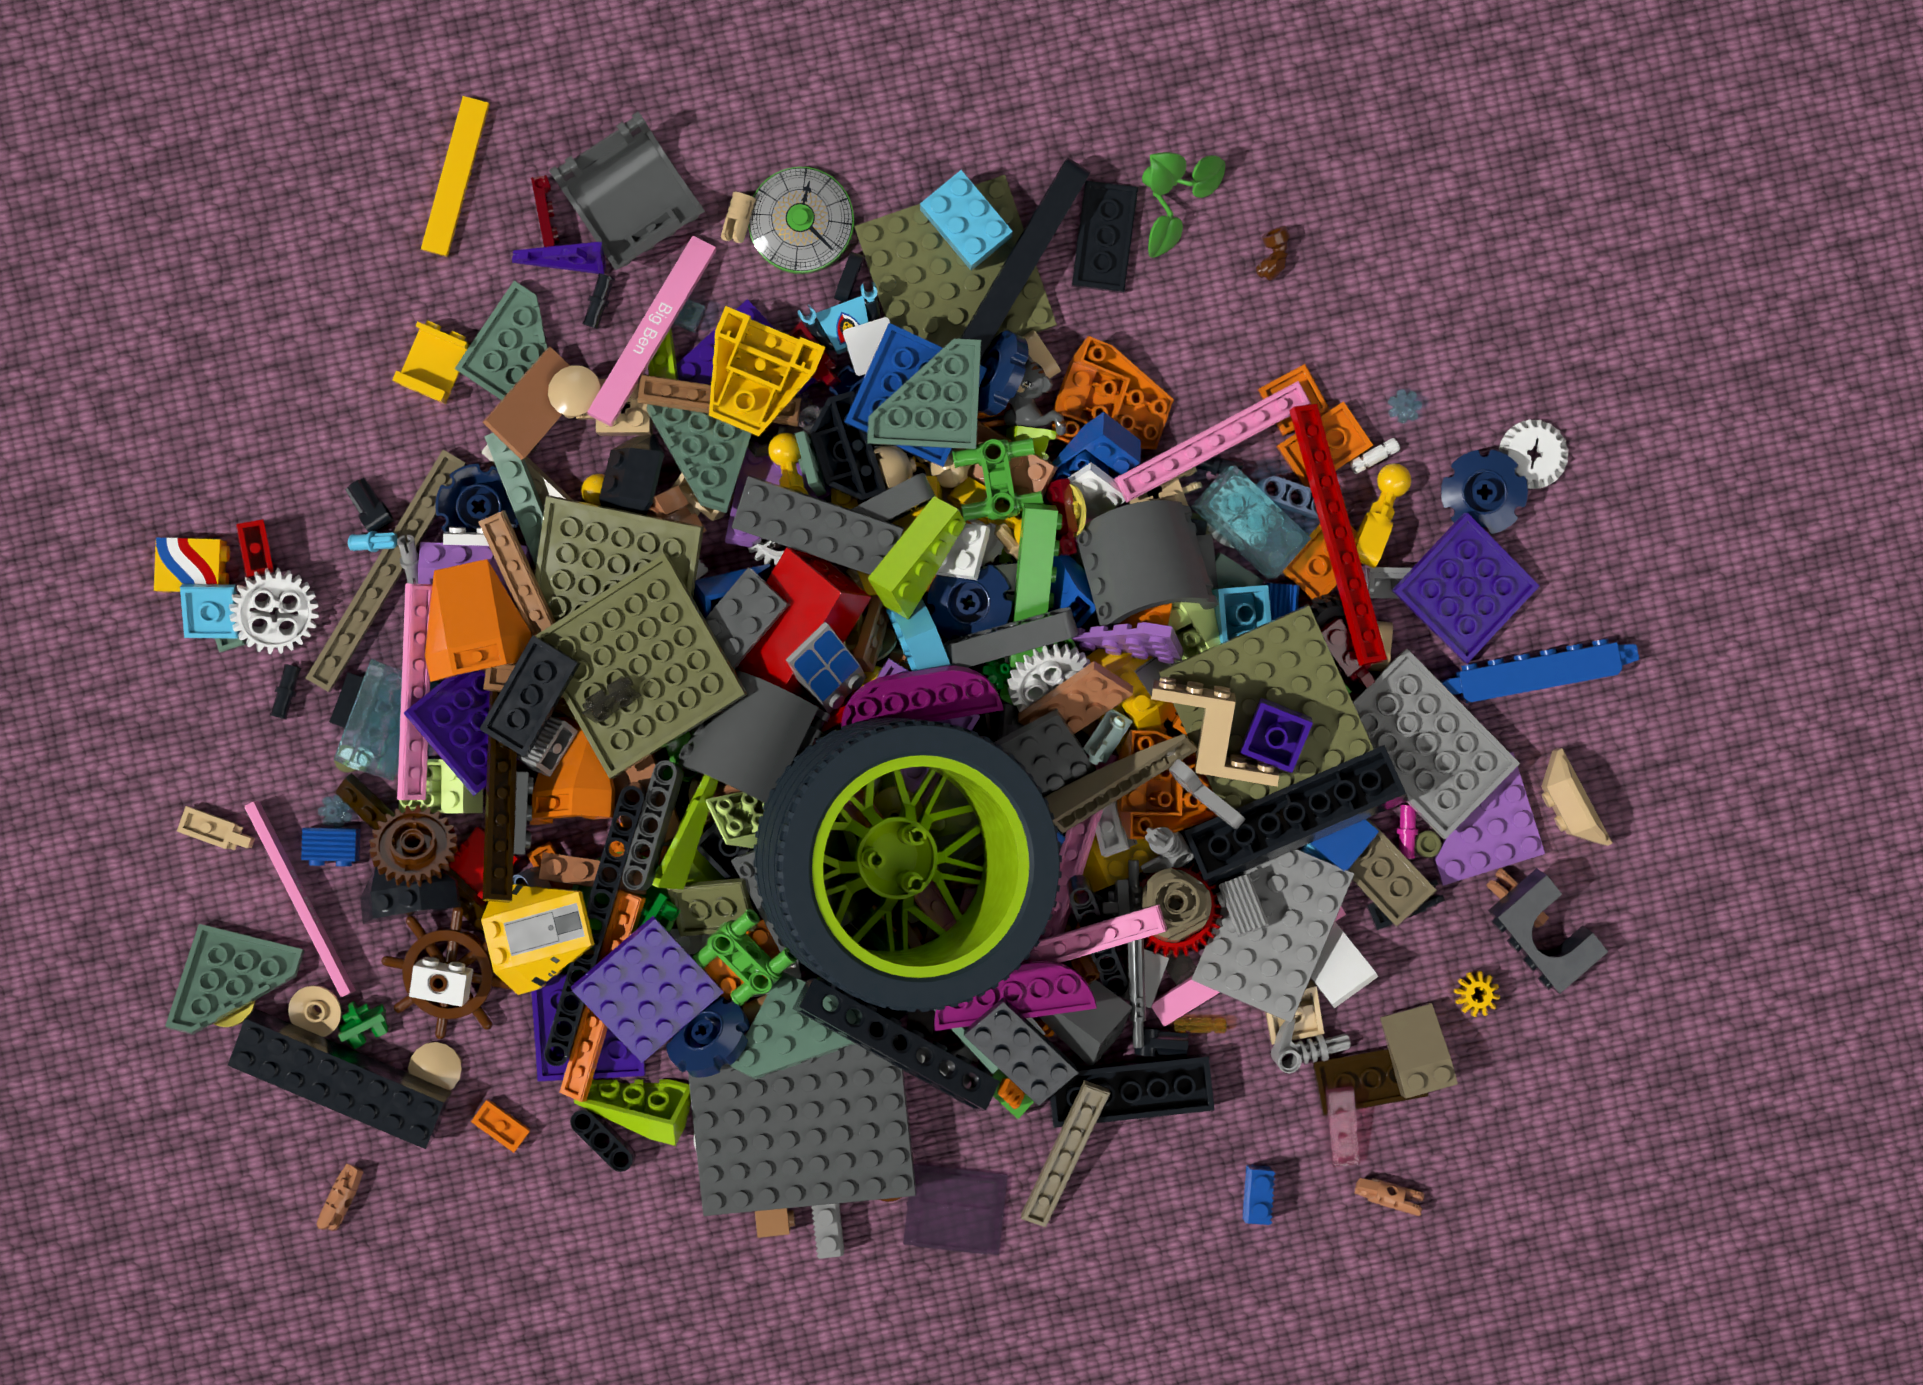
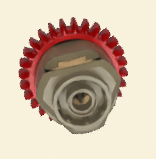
M1194 863L1192 866H1188V868L1184 866L1180 868L1171 867L1149 874L1143 873V871L1140 872L1143 878L1142 881L1139 880L1140 886H1142V909L1159 904L1167 927L1166 932L1145 937L1144 949L1153 945L1155 946L1154 954L1159 949H1163L1164 957H1167L1169 951H1173L1174 958H1177L1179 951L1182 950L1187 957L1189 955L1188 948H1192L1197 953L1199 951L1198 943L1206 947L1208 944L1205 937H1215L1210 929H1219L1220 926L1214 920L1223 918V915L1216 913V910L1222 908L1220 903L1215 901L1218 900L1217 895L1213 894L1218 885L1208 886L1201 876L1200 869L1197 872L1193 871Z

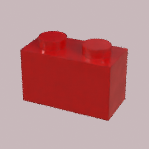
M264 519L236 524L246 577H255L254 572L256 571L260 576H264L266 568H268L270 574H273L274 570Z

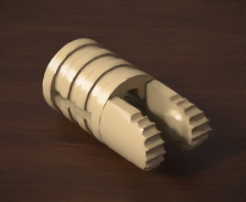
M733 192L721 239L725 241L734 239L736 243L744 241L756 198L747 194Z

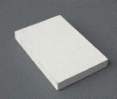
M1334 922L1311 979L1331 1005L1336 1008L1376 979L1378 975L1338 924Z

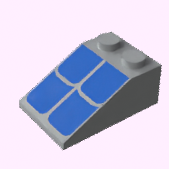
M826 622L786 659L807 697L829 714L834 709H838L853 691L862 686L867 678L860 664Z

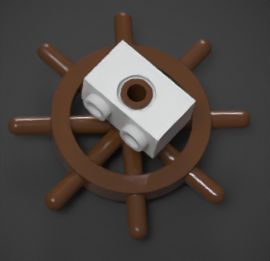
M462 907L453 909L450 927L437 928L429 932L424 930L416 917L408 916L406 924L418 940L410 947L405 959L384 956L381 960L384 966L403 969V982L408 995L394 1005V1011L401 1013L415 1003L424 1012L437 1017L435 1031L437 1039H443L446 1036L448 1019L461 1018L471 1013L485 1030L491 1029L493 1023L481 1005L489 997L493 987L512 990L498 976H495L487 942H483L473 933L461 929L464 912ZM448 941L446 958L434 942ZM461 944L468 948L470 952L457 960L458 947ZM425 948L431 957H424L418 961L421 952ZM478 960L481 973L473 972L472 968L466 967ZM471 982L480 984L475 997L470 992Z

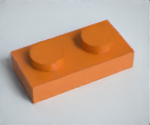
M489 1099L484 1102L471 1120V1123L513 1153L516 1152L531 1131V1129Z

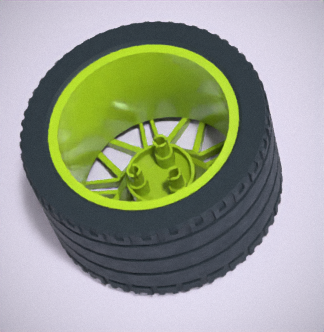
M899 717L868 719V721H858L842 726L841 730H833L824 737H820L816 740V744L807 746L800 755H797L793 759L795 762L792 765H788L781 777H778L775 782L777 783L775 789L770 790L767 802L763 805V816H760L758 820V831L755 834L757 844H754L755 860H753L757 873L754 876L757 881L758 895L763 900L761 902L762 908L765 910L769 923L774 926L772 929L778 935L783 945L790 949V953L811 971L852 996L879 1007H889L893 1010H906L909 1012H915L916 1009H919L922 1012H927L935 1009L943 1010L945 1006L956 1007L960 1003L973 1001L975 996L981 997L985 995V992L991 988L995 989L998 987L1000 981H1006L1010 978L1009 975L1021 967L1020 963L1031 956L1029 953L1040 943L1038 939L1041 935L1045 934L1048 920L1051 921L1053 916L1051 914L1052 908L1056 907L1057 904L1055 898L1060 890L1058 878H1061L1062 872L1059 871L1060 862H1062V856L1059 855L1061 844L1057 838L1058 828L1053 823L1055 818L1048 807V800L1041 795L1043 791L1033 780L1034 777L1031 773H1026L1024 770L1026 767L1019 763L1010 752H1004V747L996 744L986 736H979L975 731L948 723ZM922 766L929 768L915 793L909 799L900 769ZM892 772L901 802V810L899 816L882 819L873 807L874 781L876 778ZM937 772L941 776L916 822L915 806L934 773ZM946 779L956 786L969 802V805L930 813ZM865 786L862 805L853 795ZM850 800L871 826L867 828L853 820L844 810V805ZM974 811L978 824L940 851H937L936 843L929 833L931 824L940 819ZM839 813L846 822H835ZM830 830H846L860 837L856 846L854 860L839 861L824 854ZM982 833L984 845L983 867L948 857L977 834ZM823 862L835 867L823 874ZM946 862L982 871L981 880L944 874L938 871L936 867L938 864ZM841 873H858L859 875L852 880L825 890L824 881ZM942 879L979 884L977 892L963 916ZM931 880L936 885L956 921V924L947 932L914 905V896L922 892ZM867 887L875 894L881 896L879 905L853 936L850 937L841 927V922L852 895L856 891ZM843 891L834 915L827 896ZM900 899L901 951H895L891 911ZM908 911L940 936L924 945L908 949ZM884 915L888 951H876L860 947L857 943Z

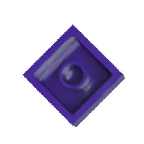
M1260 698L1240 746V752L1292 773L1312 727V717Z

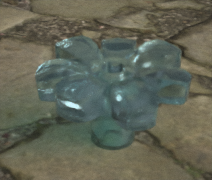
M1404 389L1398 390L1396 393L1397 398L1392 396L1388 400V405L1393 406L1388 411L1390 417L1398 415L1397 421L1399 423H1406L1407 417L1410 421L1416 420L1418 414L1415 410L1422 408V402L1415 401L1417 394L1414 391H1410L1406 395Z
M335 795L333 800L329 796L322 800L325 807H320L318 814L325 816L322 821L325 826H330L333 823L335 828H342L344 826L343 820L346 822L351 820L352 814L347 812L351 808L338 795Z

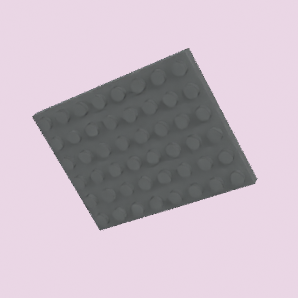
M895 1036L893 1040V1045L897 1050L901 1049L899 1036ZM851 1044L837 1049L838 1051L805 1060L801 1064L784 1070L765 1074L766 1076L758 1079H753L733 1069L729 1064H724L720 1069V1073L709 1077L696 1078L692 1077L688 1072L703 1216L916 1196L917 1190L904 1071L857 1044Z

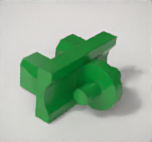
M660 893L654 904L653 901L646 898L639 925L641 923L643 925L652 916L658 921L663 916L674 922L681 910L671 903L670 898Z
M354 1001L349 1003L348 1008L350 1012L342 1015L345 1022L339 1025L340 1033H338V1037L341 1042L347 1040L351 1047L356 1049L366 1043L367 1038L363 1031L371 1028L375 1037L386 1034L389 1026L385 1018L386 1009L383 1004L370 1009L367 1003L360 1007Z

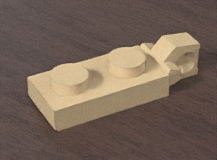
M190 806L185 807L177 832L224 849L236 850L237 845L252 848L255 841L254 837L243 834L244 827L239 826L237 823Z

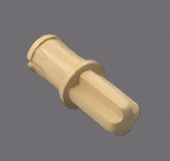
M1005 523L997 525L994 535L1004 545V551L1007 554H1011L1018 561L1019 545L1014 538L1013 531Z

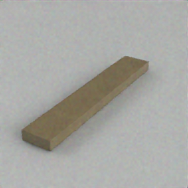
M1084 1080L1023 1208L1021 1219L1046 1228L1110 1095L1109 1089Z

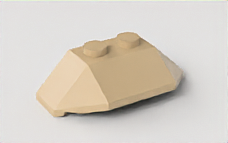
M1563 748L1553 750L1541 787L1544 791L1542 798L1548 808L1552 807L1557 815L1554 820L1561 832L1565 831L1568 835L1606 846L1613 844Z

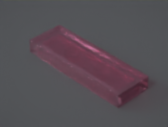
M1352 1086L1325 1090L1333 1167L1360 1164L1354 1090Z

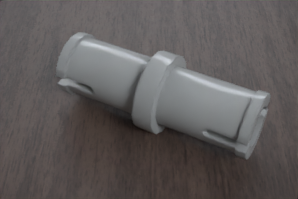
M405 535L397 539L401 553L400 564L405 569L407 583L414 584L413 579H415L416 584H418L419 554L416 551L415 540L412 535H407L408 543L406 544Z

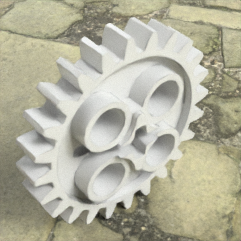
M266 568L265 576L262 577L256 571L254 572L255 580L252 581L250 578L245 577L246 587L237 585V589L241 593L240 595L232 594V600L236 602V604L229 605L230 611L235 612L229 615L230 621L236 622L233 625L234 632L241 631L238 635L240 640L248 638L246 643L249 648L256 643L258 652L265 646L269 654L272 653L274 647H277L280 654H282L283 646L286 645L292 651L293 642L296 641L302 645L301 636H311L307 629L308 627L316 628L315 622L311 620L319 617L318 612L312 610L319 607L317 601L312 600L316 597L314 591H308L310 588L308 582L301 584L302 579L300 575L292 579L290 570L282 576L279 568L276 569L274 575H271L268 568ZM260 593H267L269 595L263 602L255 600V597ZM287 595L296 597L295 601L291 604L282 602L283 598ZM277 607L278 610L275 611V615H271L270 612L273 611V608ZM250 608H256L257 610L250 611ZM298 611V614L296 615L291 614L292 612ZM256 619L266 620L265 624L261 627H254L252 625ZM284 621L293 622L292 626L288 629H281L279 627Z
M1056 643L1053 645L1052 650H1048L1047 646H1043L1040 653L1033 649L1032 657L1023 655L1025 662H1016L1018 670L1010 671L1012 678L1007 681L1009 684L1008 692L1013 705L1017 706L1019 712L1023 711L1091 663L1090 659L1086 658L1084 652L1079 653L1077 647L1069 650L1067 644L1062 649H1059Z

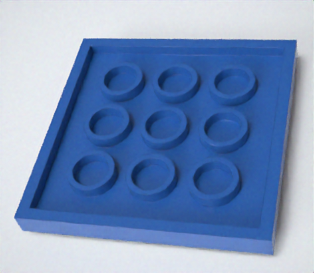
M888 323L844 423L867 433L868 416L943 348ZM981 365L979 372V386L987 370V368ZM894 445L940 467L944 466L951 451V448Z

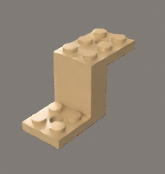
M1160 677V681L1154 680L1151 699L1205 708L1195 762V773L1278 786L1279 770L1277 767L1259 760L1257 762L1247 761V757L1237 754H1231L1230 758L1226 757L1236 703L1235 693H1231L1230 688L1214 686V690L1203 688L1202 683L1188 681L1187 685L1177 684L1176 679Z

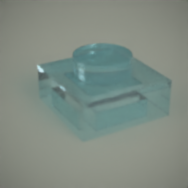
M688 299L673 324L695 333L706 310L705 306Z

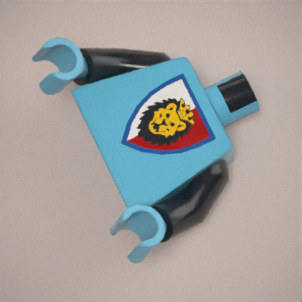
M872 282L873 290L871 292H866L862 284V296L816 313L809 304V315L803 316L801 311L798 310V315L806 323L809 332L825 349L835 350L837 354L848 351L843 331L880 319L881 314L876 297L877 286L874 282Z

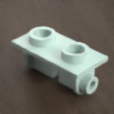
M1114 709L1106 712L1084 746V750L1089 754L1088 760L1095 765L1098 762L1106 763L1133 720Z

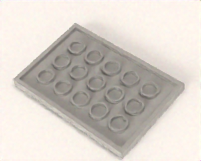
M1404 649L1375 679V683L1366 688L1353 701L1373 748L1376 749L1385 745L1409 801L1406 802L1443 839H1446L1520 764L1408 649Z
M1297 849L1235 876L1237 878L1249 873L1269 926L1238 937L1237 932L1231 933L1226 918L1230 917L1227 906L1222 908L1220 914L1223 915V918L1216 921L1220 928H1213L1212 933L1215 937H1209L1208 945L1205 947L1191 979L1290 1023L1293 1021L1354 877L1352 872L1343 871L1335 865Z

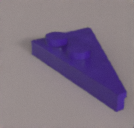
M602 242L513 250L512 263L605 274L606 262Z

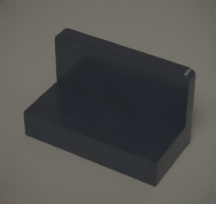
M348 672L329 722L343 727L345 730L356 732L375 682Z

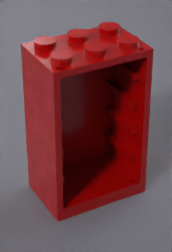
M787 547L766 583L790 605L737 666L736 670L763 679L809 702L810 698L807 697L786 659L824 622L831 627L844 644L870 601L871 596L828 560Z

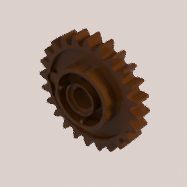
M417 805L415 810L411 811L409 806H406L404 813L395 809L396 815L394 817L386 814V823L378 821L380 830H372L374 839L369 840L371 847L369 852L371 858H373V866L378 868L380 875H386L387 881L395 878L396 885L398 886L402 881H406L407 887H410L412 882L416 881L418 886L421 887L422 880L426 879L431 884L433 875L441 878L440 870L449 871L448 862H455L453 853L458 852L457 844H455L458 842L457 836L454 834V826L449 825L448 818L441 819L440 811L432 814L430 807L426 808L425 811H421L420 805ZM412 844H418L415 848H409Z

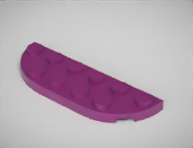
M941 666L887 675L866 683L852 695L846 704L842 715L841 727L858 721H868V719L884 717L941 721L1001 711L1003 706L995 686L981 673L962 666Z
M1048 960L1020 963L1021 967L1009 975L1010 978L1006 981H1000L998 987L995 989L991 988L985 992V995L981 997L975 996L973 1001L960 1003L956 1007L945 1006L943 1010L936 1009L935 1031L970 1026L1003 997L1024 1018L1097 1009V1004L1086 980L1072 968Z

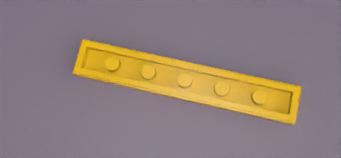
M466 96L462 97L422 242L421 250L445 257L449 255L490 104L488 102Z

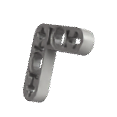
M1177 759L1169 768L1175 780L1185 790L1231 827L1237 830L1245 821V818L1202 784L1196 773L1181 760Z

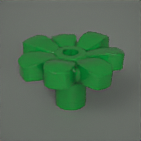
M1005 658L985 662L987 666L981 667L980 673L988 676L986 678L994 684L996 690L1003 689L1004 684L1008 685L1007 680L1012 678L1008 673H1010L1012 667L1005 663Z

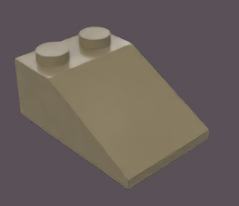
M1432 1003L1380 1017L1401 1096L1410 1098L1458 1084L1452 1060Z

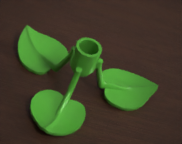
M1172 152L1150 155L1151 166L1144 171L1142 182L1151 188L1153 196L1159 200L1167 212V216L1158 217L1152 226L1148 244L1149 257L1155 258L1172 249L1178 243L1183 230L1181 219L1173 217L1172 210L1161 195L1168 193L1173 186L1180 183L1193 186L1192 193L1197 198L1209 196L1218 188L1225 173V161L1220 157L1209 155L1202 158L1193 170V180L1189 181L1181 179L1186 171V160L1183 156Z

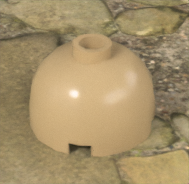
M892 445L873 448L886 490L913 477V473L916 472L915 461L912 457H908L902 449Z

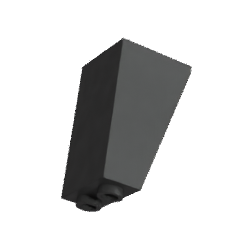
M1097 980L1089 985L1096 999L1097 1009L1039 1016L1091 1068L1123 1033L1132 1006Z

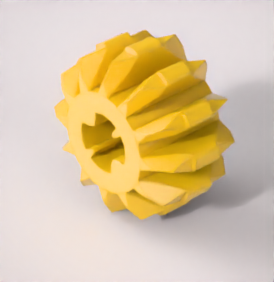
M1477 971L1474 978L1471 972H1467V982L1461 978L1458 979V983L1463 986L1462 989L1454 988V993L1462 995L1455 999V1003L1463 1004L1461 1011L1464 1013L1471 1009V1016L1477 1017L1479 1010L1482 1015L1486 1016L1488 1015L1486 1006L1495 1009L1496 1005L1491 1001L1492 999H1500V995L1492 993L1499 988V985L1496 983L1490 985L1493 979L1491 975H1487L1483 979V972ZM1475 988L1482 991L1479 994V1000L1471 996L1475 993Z

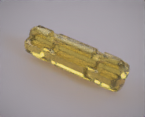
M1178 1018L1174 1021V1030L1179 1033H1186V1031L1190 1033H1211V1031L1225 1033L1227 1022L1224 1018H1215V1020H1211V1018H1189V1020Z

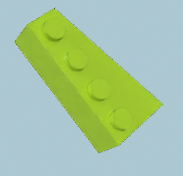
M934 496L867 578L885 607L909 620L966 525L957 508Z

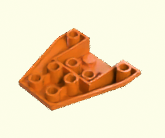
M1087 336L1069 362L1053 410L1063 415L1066 423V433L1064 435L1056 434V439L1069 444L1085 424L1105 412L1141 440V449H1157L1174 399L1114 346ZM1052 421V430L1056 431L1055 422Z
M484 559L434 570L425 649L430 682L497 666L516 664L531 639L532 632L489 560Z
M566 716L557 717L574 727L578 733L551 777L538 773L531 796L532 821H529V825L552 824L553 819L577 816L592 820L613 818L615 807L613 779H609L579 724Z
M1130 730L1118 760L1169 740L1172 737L1158 731ZM1195 752L1181 760L1194 772L1197 756ZM1169 768L1117 800L1118 815L1128 839H1145V836L1148 834L1146 830L1149 827L1153 829L1166 827L1175 833L1219 817L1185 790L1175 780ZM1196 773L1202 784L1213 792L1206 775Z

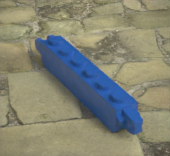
M1608 639L1592 641L1593 647L1584 649L1582 644L1566 646L1567 652L1557 653L1556 648L1540 651L1541 657L1530 658V653L1514 656V662L1504 663L1503 658L1488 661V667L1478 668L1477 663L1461 666V672L1455 673L1456 678L1440 682L1452 695L1459 694L1462 701L1469 703L1615 676L1620 673L1623 665L1639 660V654L1636 644L1618 645L1617 642L1609 644Z

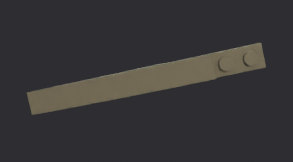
M1182 734L1111 763L1047 795L1044 798H1047L1050 812L1054 815V825L1062 833L1068 831L1170 768L1177 759L1183 760L1198 750L1197 746L1185 734ZM981 844L967 853L961 861L983 867L984 845ZM958 866V869L971 879L982 874V871Z

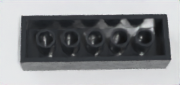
M1206 1053L1187 1055V1057L1177 1056L1094 1065L1092 1068L1090 1066L1078 1067V1074L1050 1096L1053 1128L1063 1126L1084 1080L1105 1087L1110 1091V1095L1096 1123L1215 1110L1209 1056Z

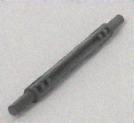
M1136 859L1128 860L1130 913L1142 909L1139 860ZM1144 938L1128 943L1130 1006H1132L1130 1021L1133 1022L1134 1048L1144 1047L1143 1021H1146Z

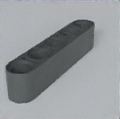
M921 473L851 510L893 523L927 505L935 494L925 474Z
M1065 607L954 638L945 642L944 647L951 666L967 668L1077 636L1079 633L1071 607Z
M661 761L653 769L622 877L624 885L630 890L644 891L653 883L683 781L684 772L677 763ZM671 766L673 776L670 780L666 781L664 771L667 767ZM663 792L666 801L664 805L658 807L656 797ZM652 819H656L658 822V828L654 833H651L648 828V824ZM645 845L650 847V855L647 859H643L641 856V849ZM637 871H640L643 876V880L639 885H635L633 881V876Z

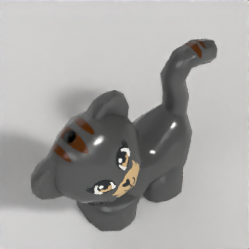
M1028 355L1023 380L1015 396L1008 401L1012 404L1013 408L1004 413L1005 424L1008 428L1014 426L1038 428L1040 426H1047L1054 421L1056 434L1064 435L1066 433V423L1063 415L1055 410L1043 415L1035 402V398L1051 390L1052 380L1046 376L1043 368Z

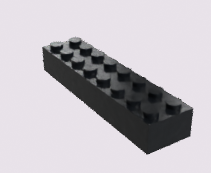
M1383 745L1235 809L1245 818V821L1237 830L1220 817H1216L1186 830L1184 833L1204 881L1208 886H1211L1409 800L1386 747Z
M256 1008L244 1019L227 1065L423 1149H426L435 1138L452 1091Z

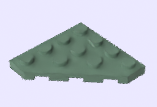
M513 281L455 367L458 372L500 400L506 396L548 348L537 295L516 281Z
M951 340L868 416L867 444L976 449L981 340Z
M647 404L648 414L700 505L727 513L752 434L710 417L709 413Z
M199 924L165 1026L168 1029L193 1035L294 979L297 976L304 954L303 949Z
M783 972L782 977L770 989L746 1034L748 1042L744 1051L730 1066L753 1079H758L766 1076L765 1074L784 1070L801 1064L805 1060L814 1057L818 1058L838 1051L837 1049L856 1044L793 1010L792 1008L806 982ZM825 997L823 1000V1007L827 1011H831L833 1007L832 1000L829 997ZM849 1010L846 1014L847 1021L850 1024H854L856 1015L852 1010Z

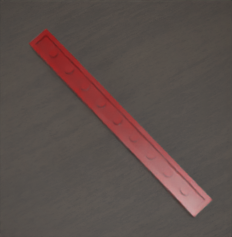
M1318 405L1295 406L1289 411L1358 664L1363 666L1387 660Z

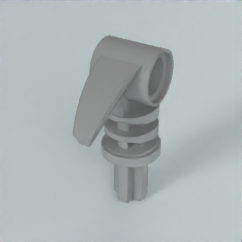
M1149 827L1146 830L1148 834L1145 836V839L1149 842L1151 850L1160 855L1140 866L1143 873H1155L1171 867L1180 868L1194 858L1191 848L1180 832L1173 833L1166 827L1155 829Z
M1293 1018L1292 1023L1285 1021L1280 1027L1271 1050V1057L1283 1072L1293 1073L1300 1068L1301 1062L1306 1065L1309 1059H1311L1314 1063L1317 1062L1318 1057L1323 1061L1329 1060V1054L1349 1049L1351 1042L1347 1034L1326 1039L1320 1034L1315 1037L1314 1042L1309 1038L1306 1040V1044H1303L1302 1041L1294 1043L1292 1042V1035L1296 1020ZM1291 1053L1289 1059L1281 1061L1285 1054Z

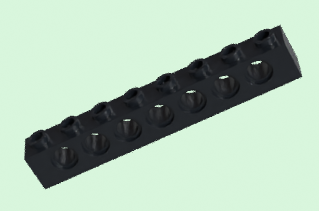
M817 977L816 979L812 978L806 981L792 1008L793 1010L976 1111L987 1110L1000 1081L993 1078L994 1073L983 1067L977 1069L971 1066V1061L962 1055L956 1054V1057L947 1052L948 1048L935 1041L933 1044L924 1039L925 1035L915 1029H910L909 1031L901 1027L902 1022L891 1016L883 1017L878 1014L879 1010L868 1003L862 1005L854 1000L855 997L843 990L839 992L831 988L832 983L824 978ZM825 997H829L832 1000L833 1007L831 1011H827L823 1007ZM849 1010H852L856 1015L854 1024H850L847 1021L846 1014ZM872 1023L877 1024L879 1027L877 1037L872 1036L870 1033ZM895 1036H899L902 1040V1048L900 1050H897L893 1045ZM918 1049H922L925 1052L926 1057L923 1063L919 1062L916 1057ZM943 1061L948 1065L949 1069L946 1076L940 1072V1064ZM965 1074L971 1078V1086L969 1088L963 1085Z

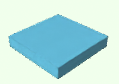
M182 584L180 586L184 638L239 637L240 631L234 632L233 625L236 622H231L229 615L235 613L230 611L229 605L236 604L232 600V594H237L236 585Z

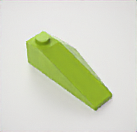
M643 1079L634 1080V1083H619L617 1080H592L587 1100L580 1102L574 1099V1103L646 1138L676 1146L687 1123L691 1104L689 1084L670 1079H659V1083H644Z

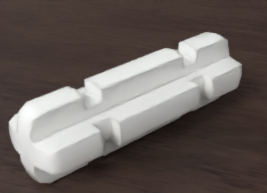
M1395 438L1386 441L1383 446L1379 445L1364 453L1361 458L1357 457L1350 461V467L1355 474L1364 471L1366 467L1369 468L1387 458L1388 454L1391 456L1398 452L1400 446Z

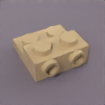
M1311 978L1294 1016L1296 1021L1292 1040L1324 1034L1317 986ZM1265 1012L1270 1041L1273 1045L1276 1035L1285 1020Z

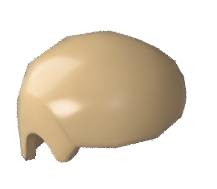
M951 448L943 467L930 462L932 476H937L942 487H957L968 478L967 473L971 465L955 468L952 451L965 449Z

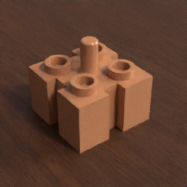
M679 486L655 496L653 504L646 514L703 526L696 513L691 514L686 507L689 502Z

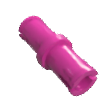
M1400 804V828H1397L1399 851L1407 859H1414L1415 835H1418L1416 811L1409 804Z

